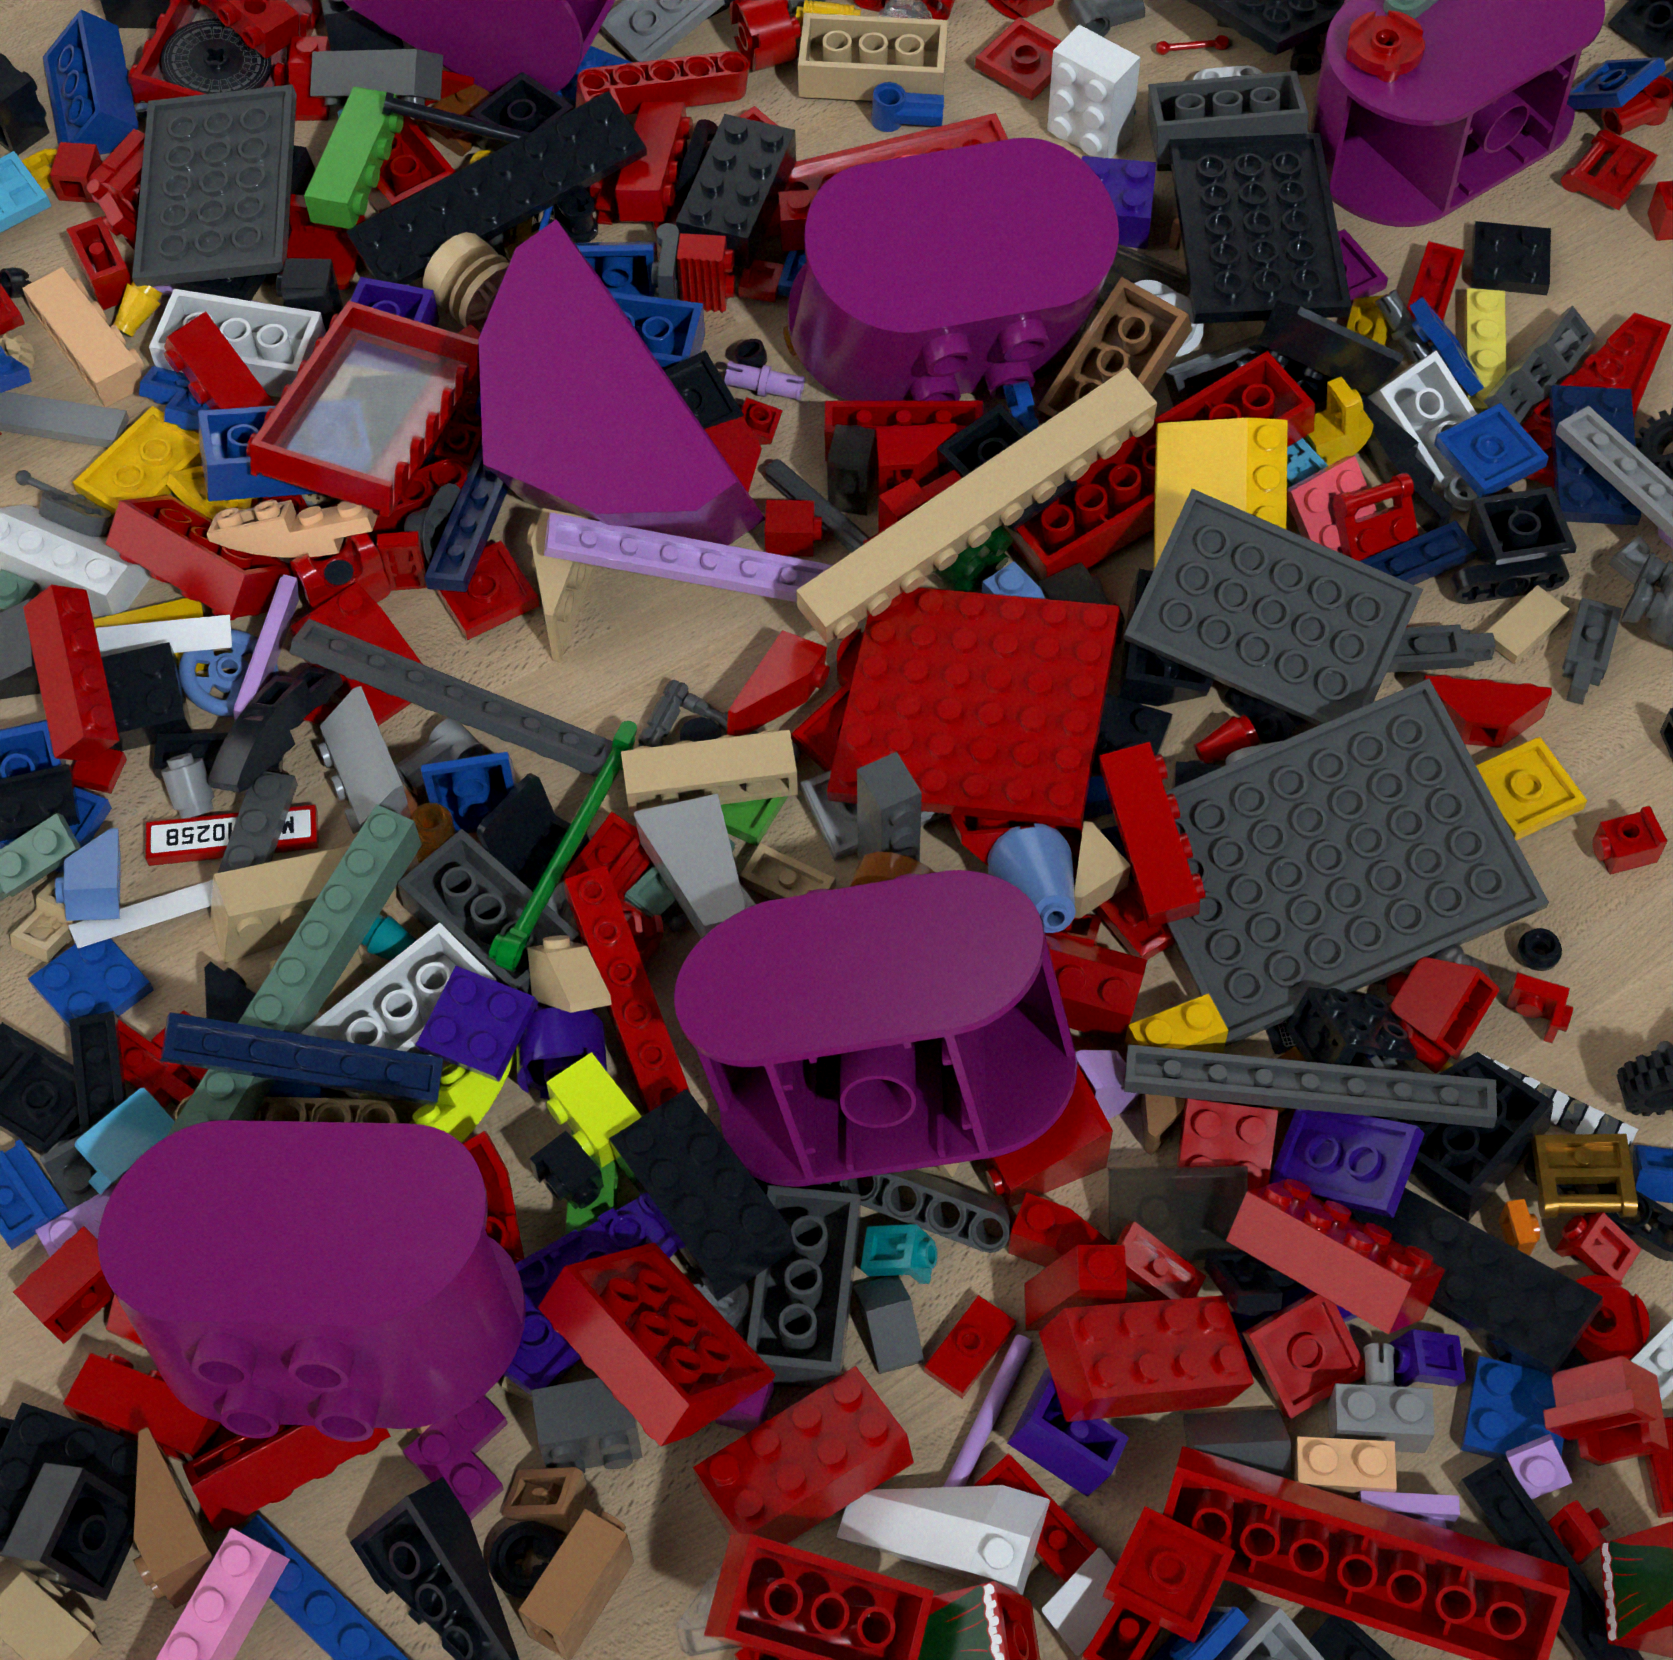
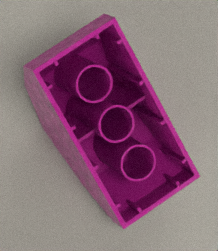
M557 219L516 247L478 339L483 464L520 498L542 510L546 508L579 515L607 525L627 526L730 545L763 522L765 517L596 271Z

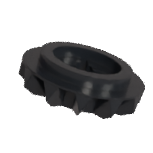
M524 1521L507 1528L496 1539L490 1553V1570L496 1584L507 1596L511 1595L525 1601L564 1542L562 1537L551 1526L535 1521ZM530 1543H532L537 1559L544 1560V1562H542V1565H534L532 1573L529 1574V1579H526L522 1565L515 1564L514 1561L525 1558Z

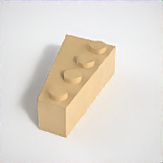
M350 846L214 874L210 923L224 964L290 941ZM397 886L383 908L395 904Z

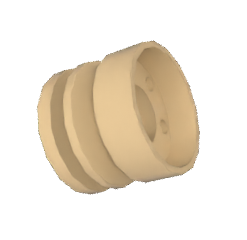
M461 233L443 243L431 257L424 272L423 288L434 290L436 304L445 312L450 313L457 322L465 328L472 324L481 333L510 262L504 256L498 255L488 243L475 233Z

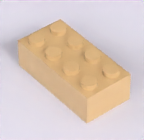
M804 13L798 59L799 97L872 101L874 89L884 82L897 83L907 93L944 95L948 20Z

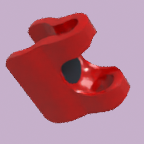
M368 533L347 536L343 549L329 559L323 561L311 560L307 553L290 561L293 577H296L298 581V591L305 593L312 611L356 582L376 603L387 598L391 592L379 551Z

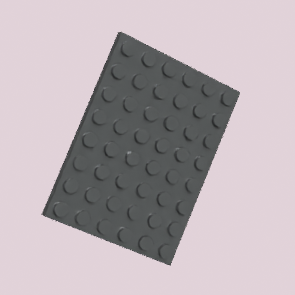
M1426 679L1166 791L1167 795L1174 793L1180 818L1175 819L1179 834L1187 833L1193 853V858L1187 859L1191 874H1200L1206 898L1200 899L1199 915L1166 923V926L1199 995L1203 996L1209 993L1229 1030L1225 1047L1289 1020L1308 987L1327 990L1337 988L1346 993H1351L1409 968L1423 957L1432 958L1447 947L1453 945L1460 946L1543 910L1549 904L1430 679Z

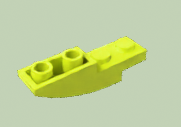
M516 1049L500 1082L452 1063L444 1067L441 1072L438 1102L435 1105L426 1104L419 1108L412 1116L414 1120L409 1124H421L440 1129L462 1143L482 1120L502 1089L515 1059Z

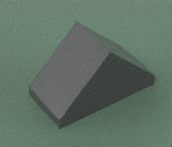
M899 1275L854 1285L853 1290L878 1374L923 1363L924 1357L912 1300Z

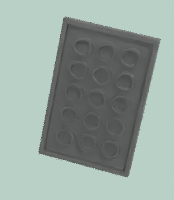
M293 84L148 101L132 279L137 287L283 272L288 251L297 98Z
M1191 489L1123 639L1319 726L1374 702L1423 589L1202 492Z

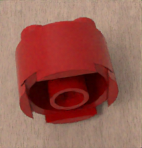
M735 0L730 3L731 25L738 23V36H734L738 52L744 54L749 59L752 72L793 61L799 57L795 39L801 38V28L795 16L790 17L787 9L788 0Z

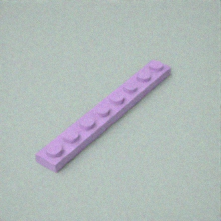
M550 512L547 520L544 556L797 602L796 590L833 566L627 526L607 525L600 521Z

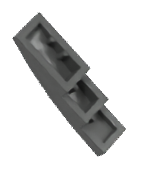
M1574 306L1563 312L1499 380L1483 401L1488 408L1501 403L1520 424L1532 405L1543 400L1549 393L1551 386L1558 379L1571 372L1596 336Z

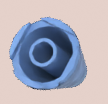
M1034 824L1035 827L1021 829L1020 826L1014 827L999 837L989 851L987 859L989 864L988 875L1011 883L1027 895L1039 913L1045 933L1062 931L1072 923L1075 917L1071 848L1067 840L1057 829L1045 824Z

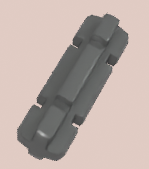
M677 680L668 682L663 691L665 696L660 697L647 721L649 726L643 728L638 738L639 746L658 747L663 745L664 740L662 738L668 736L681 711L679 707L683 706V702L689 694L688 686L685 683Z

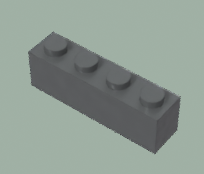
M419 49L313 51L310 96L325 99V106L344 108L352 88L355 86L394 93L397 99L425 105V101H441L443 55Z
M897 752L857 769L859 860L866 854L878 851L897 853L920 862L922 792Z

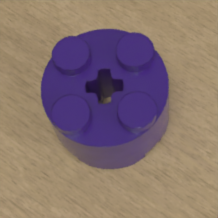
M536 1007L516 1047L517 1082L522 1090L529 1093V1087L540 1091V1098L550 1100L546 1082L591 1052L607 1071L604 1025L601 1019L593 1014V1009L570 1013L555 1007L546 1009Z

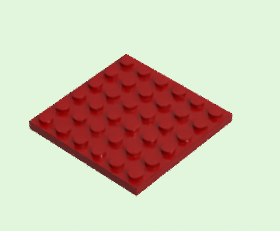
M919 587L910 593H905L904 591L893 598L891 604L882 613L876 616L870 614L867 617L826 791L828 801L857 804V769L897 752L922 792L921 811L1081 828L1120 620V606Z

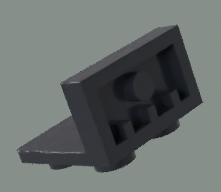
M1308 987L1285 1027L1306 1062L1350 1066L1356 1053L1413 1061L1418 1053L1408 1039L1407 1032L1399 1026L1388 1010L1387 1003L1373 994L1358 995L1346 993L1337 988L1327 990Z

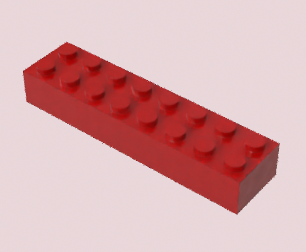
M1266 351L1156 417L1153 426L1144 435L1137 438L1133 435L1124 441L1120 449L1110 458L1103 459L1101 457L1090 465L1087 472L1076 480V487L1015 531L1003 525L1013 538L1011 545L1050 592L1154 529L1157 423L1233 418L1288 420L1287 447L1314 431L1315 403L1275 358Z
M1185 1446L1181 1448L1163 1515L1236 1551L1223 1580L1471 1660H1548L1570 1593L1568 1567Z

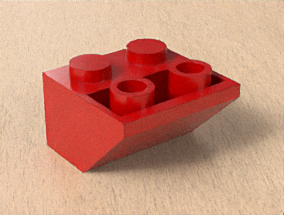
M956 423L876 427L877 498L879 495L910 478H913L922 488L942 477L939 473L937 447L956 435Z

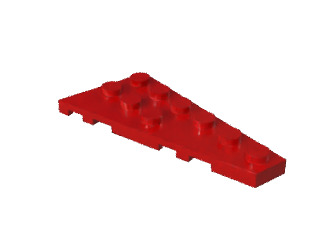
M1634 312L1607 339L1606 344L1597 353L1591 354L1583 362L1582 367L1574 375L1570 374L1560 385L1631 389L1634 418L1672 325ZM1548 395L1521 426L1549 456L1546 467L1525 478L1555 488Z

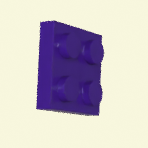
M455 966L416 1046L422 1052L443 1058L447 1062L500 1082L539 1002L535 996Z

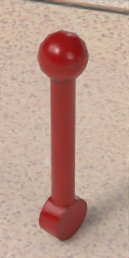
M1218 35L1215 40L1172 44L1160 41L1156 45V52L1159 55H1165L1169 51L1209 47L1226 50L1229 39L1225 35Z

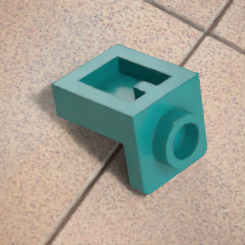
M917 1224L867 1226L860 1270L867 1276L910 1275L919 1284H929L932 1268L936 1266L938 1258L935 1241Z

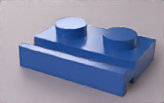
M21 1139L14 1142L16 1146L5 1153L3 1150L0 1151V1234L11 1250L36 1235V1229L69 1211Z

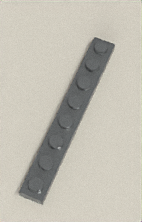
M308 619L292 640L290 654L303 658L312 664H318L340 673L349 679L357 680L380 689L389 695H394L417 704L426 710L434 711L459 721L463 725L484 731L503 741L511 742L536 752L542 757L550 758L573 767L582 773H588L597 777L611 752L613 741L314 620Z
M1129 1044L1127 1049L1124 1092L1486 1128H1494L1497 1119L1496 1080Z

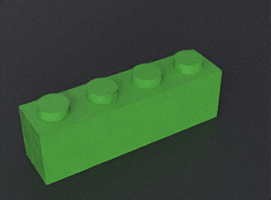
M353 86L304 195L310 222L351 229L356 226L359 216L365 214L370 191L378 185L380 168L384 160L389 159L394 136L396 133L401 132L404 122V116L390 113V116L382 114L387 92Z

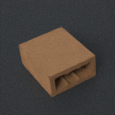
M585 1508L518 1610L528 1636L565 1660L573 1658L634 1563L630 1541L627 1533L624 1532L626 1526L616 1517L604 1511H601L599 1516Z

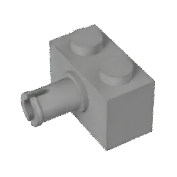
M1379 1343L1365 1345L1363 1352L1365 1355L1366 1385L1335 1384L1328 1401L1329 1438L1395 1441V1452L1425 1453L1435 1435L1433 1389L1397 1387L1394 1385V1347L1383 1343V1351L1379 1352Z

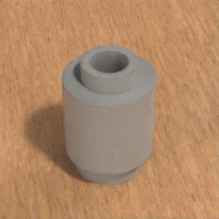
M192 753L168 759L169 767L161 770L173 809L179 811L180 817L182 819L190 818L214 809L211 800L215 796L208 783L209 777L203 759H193Z

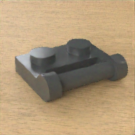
M665 223L656 230L657 243L661 246L659 262H653L652 285H658L655 288L654 297L680 300L677 267L679 229L674 224Z

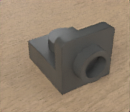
M81 1136L58 1142L48 1153L40 1157L43 1166L50 1175L68 1210L99 1194L88 1182L97 1171L74 1145Z

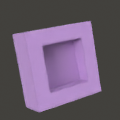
M1551 1434L1506 1451L1507 1459L1516 1478L1531 1499L1573 1483Z

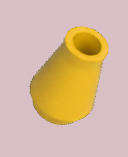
M134 281L131 285L127 284L116 320L113 324L119 330L133 337L141 325L161 305L158 301L163 293L151 286L137 287Z

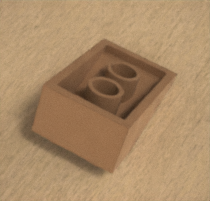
M146 1427L139 1431L133 1539L141 1555L133 1559L145 1585L150 1586L157 1600L165 1596L176 1609L191 1599L216 1552L169 1457L149 1428Z

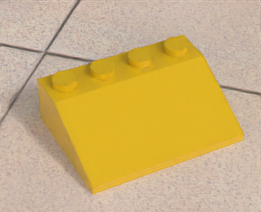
M1233 418L1156 424L1153 571L1191 489H1195L1286 529L1288 420Z

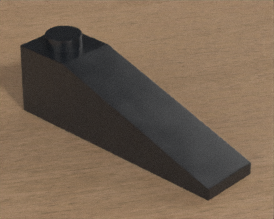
M444 1477L407 1495L350 1541V1544L375 1584L387 1595L394 1591L411 1608L408 1615L418 1625L426 1622L442 1637L443 1649L455 1660H520L470 1518Z

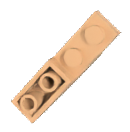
M267 500L259 503L254 508L244 510L228 508L219 512L213 518L207 532V537L212 543L256 555L298 558L307 553L309 557L339 553L344 537L372 532L379 512L378 509L366 508L362 504L357 505L343 501L338 506L321 509L319 506H313L296 514L292 500L283 502Z

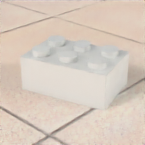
M1078 25L1053 50L1047 131L1054 134L1057 138L1080 148L1088 155L1112 158L1132 138L1141 57Z

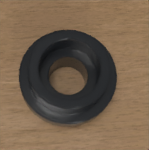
M1537 928L1522 935L1517 945V954L1520 961L1528 968L1536 971H1546L1558 964L1562 955V947L1558 937L1552 931ZM1539 948L1544 951L1545 955H1539L1532 949Z

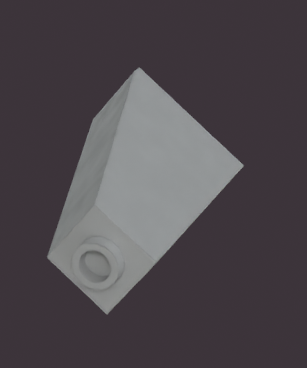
M718 793L634 812L640 844L701 939L721 922L746 909Z

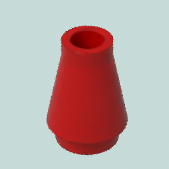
M1233 715L1202 741L1194 744V749L1200 761L1212 764L1226 760L1227 756L1238 749L1257 746L1260 744L1253 724L1246 715L1238 718Z

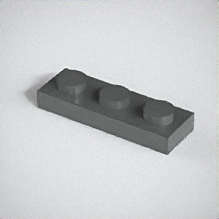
M264 771L255 779L254 784L247 789L218 873L272 861L298 786L294 775Z

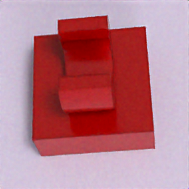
M1575 1500L1564 1506L1548 1521V1524L1578 1566L1588 1560L1600 1548V1544L1607 1542L1600 1530L1608 1527L1610 1523L1599 1507L1586 1513L1579 1501Z

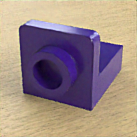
M1412 1329L1388 1343L1394 1347V1385L1397 1387H1407L1414 1382L1456 1387L1466 1381L1460 1338L1457 1335Z

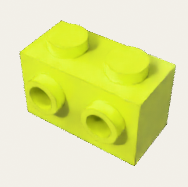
M591 1052L546 1082L550 1100L546 1102V1106L558 1124L562 1125L567 1122L575 1133L571 1137L589 1157L593 1156L599 1166L603 1168L616 1159L609 1138L642 1118V1116Z

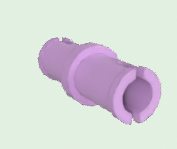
M733 361L728 362L727 368L729 370L726 369L724 379L727 386L758 391V396L766 397L768 393L796 399L797 401L801 400L805 376L772 371V366L767 365L758 368L734 363Z

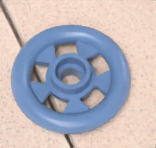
M231 629L232 647L230 649L232 653H223L215 656L213 649L183 652L179 663L181 686L187 697L202 710L223 717H234L233 709L249 667L243 656L249 653L253 655L258 642L257 637ZM197 663L209 664L208 677L196 676L195 669ZM277 663L271 679L276 675L279 676V669ZM231 668L236 670V672L227 674L222 669ZM215 686L219 691L229 693L227 700L211 696L212 687Z

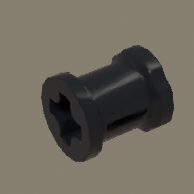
M1320 35L1291 48L1293 55L1291 56L1290 69L1297 71L1298 75H1312L1321 69L1322 56L1317 48L1321 42Z

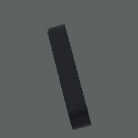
M1557 555L1500 565L1489 563L1466 567L1457 571L1450 578V585L1458 603L1472 604L1527 595L1537 585L1546 592L1563 586L1569 580L1570 575L1563 557Z

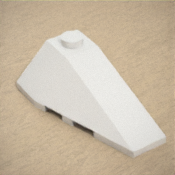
M1004 1485L874 1489L846 1506L836 1537L846 1542L984 1584L996 1581L1023 1595L1050 1500Z

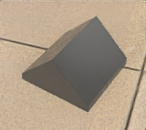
M1279 1409L1184 1414L1186 1447L1291 1480V1440Z

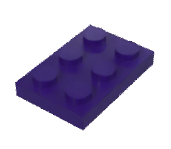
M1296 1109L1271 1173L1269 1184L1286 1179H1294L1310 1187L1312 1190L1311 1195L1324 1202L1333 1201L1347 1208L1394 1218L1425 1133L1416 1125L1371 1116Z

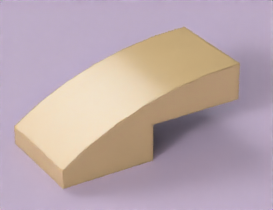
M60 872L36 896V910L10 934L11 947L47 963L58 953L72 935L68 925L82 921H66L65 904L56 903L55 879L57 877H64V872Z

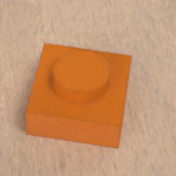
M1525 1199L1507 1201L1498 1218L1504 1241L1530 1256L1536 1243L1540 1240V1227L1535 1214H1529Z

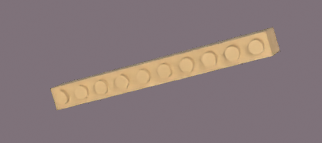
M1125 368L796 590L797 607L826 644L836 637L842 639L856 629L859 621L870 614L876 616L882 613L891 604L893 598L904 591L905 593H910L917 589L924 582L925 577L937 568L941 571L951 566L958 558V554L968 547L976 548L982 545L990 537L991 532L1002 524L1005 526L1013 524L1022 516L1024 509L1036 501L1040 504L1048 500L1056 492L1057 487L1067 480L1075 481L1082 477L1096 460L1101 457L1108 459L1120 449L1122 443L1133 435L1136 438L1144 435L1154 424L1157 401L1131 371Z

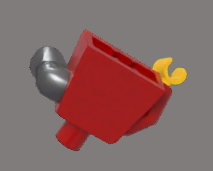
M1458 945L1441 950L1434 959L1428 957L1419 959L1409 975L1397 972L1389 978L1387 983L1388 994L1395 997L1391 1003V1011L1400 1018L1399 1026L1407 1032L1408 1039L1418 1053L1415 1058L1435 1074L1453 1066L1448 1059L1450 1057L1455 1060L1459 1058L1500 990L1491 980L1485 962L1468 954L1465 955L1461 946Z

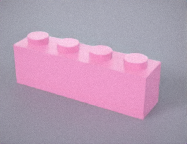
M231 1528L156 1660H234L290 1559Z

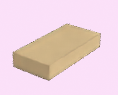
M1537 585L1485 633H1493L1496 645L1495 650L1515 664L1567 617L1569 608Z

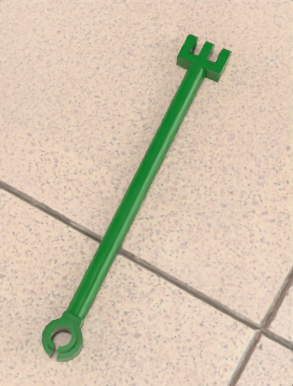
M624 721L621 723L613 738L612 749L514 928H511L505 936L497 934L494 938L488 958L496 961L495 966L513 972L517 967L523 950L527 945L528 937L620 770H623L621 751L633 750L637 732V725L634 722Z

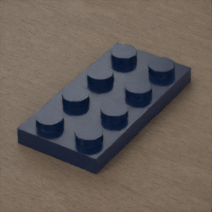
M1552 385L1549 393L1554 486L1555 495L1566 522L1638 525L1641 511L1556 434L1559 422L1590 406L1636 448L1631 389Z

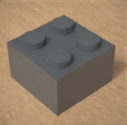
M599 1377L531 1390L538 1443L546 1468L576 1467L583 1471L584 1474L587 1468L604 1465L606 1469H621L631 1465L633 1460L643 1458L637 1420L623 1404L613 1397L611 1390Z

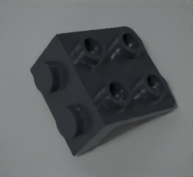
M529 773L513 786L509 794L491 813L483 818L477 828V835L483 848L534 892L571 823L555 815L540 778ZM587 832L581 840L567 868L580 855V853L583 851V849L590 841Z

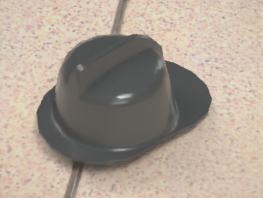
M447 483L441 486L430 506L413 511L405 520L404 532L418 531L425 562L429 565L461 492V489L456 484Z

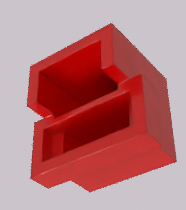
M1618 1356L1559 1371L1552 1377L1556 1407L1543 1410L1545 1428L1567 1440L1578 1439L1581 1458L1601 1466L1669 1450L1656 1374L1623 1356Z

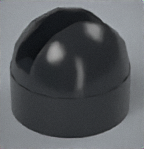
M16 267L3 268L0 271V284L9 297L12 299L25 296L22 288L32 283L26 280L29 278L28 272Z
M759 339L745 340L734 350L738 364L762 368L767 362L766 349L763 342Z

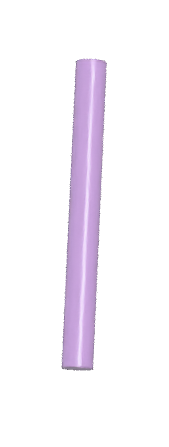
M1018 1334L1015 1336L943 1487H963L966 1485L1033 1344L1027 1337Z

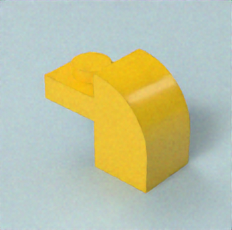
M1342 376L1327 382V410L1315 414L1314 431L1303 438L1328 466L1346 456H1354L1366 444L1374 426L1363 410L1360 394L1356 389L1351 390Z

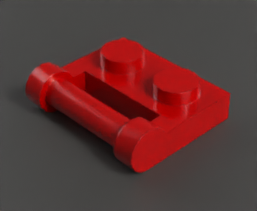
M1600 130L1592 139V146L1576 166L1569 168L1561 177V184L1569 192L1581 191L1620 210L1655 166L1658 155L1608 130ZM1603 154H1613L1595 177L1588 174Z
M1407 473L1392 476L1390 482L1355 494L1345 492L1333 498V508L1343 555L1357 561H1362L1419 536L1411 496L1414 492V484ZM1390 498L1393 499V507L1355 519L1354 515L1357 509Z

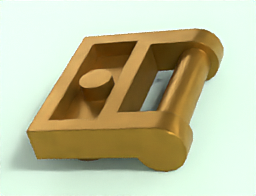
M1627 1134L1534 1136L1531 1145L1539 1192L1538 1208L1541 1218H1557L1558 1213L1618 1212L1620 1217L1636 1216L1638 1201ZM1556 1184H1616L1617 1194L1558 1195Z

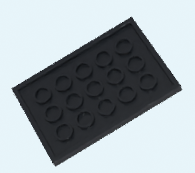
M1320 133L1170 139L1169 157L1194 324L1268 321L1277 300L1301 306L1324 318L1350 317L1352 305Z

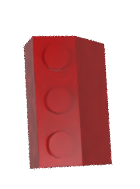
M1045 933L1069 1028L1124 1043L1144 977L1147 959L1058 934Z

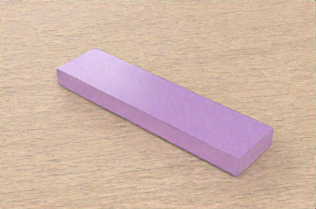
M284 574L283 577H280L233 709L235 721L254 696L271 680L299 601L296 577Z

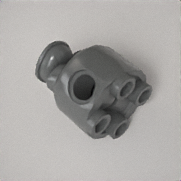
M1651 552L1638 575L1633 588L1634 592L1626 605L1621 621L1624 623L1626 621L1636 623L1645 612L1644 616L1648 618V636L1652 640L1673 648V562L1669 560L1666 564L1656 557V554ZM1657 582L1656 586L1660 587L1661 590L1656 591V593L1654 594L1653 586Z

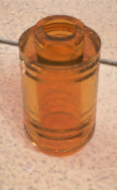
M425 803L419 806L410 817L411 820L415 821L422 844L416 854L419 864L456 834L450 811L440 804Z

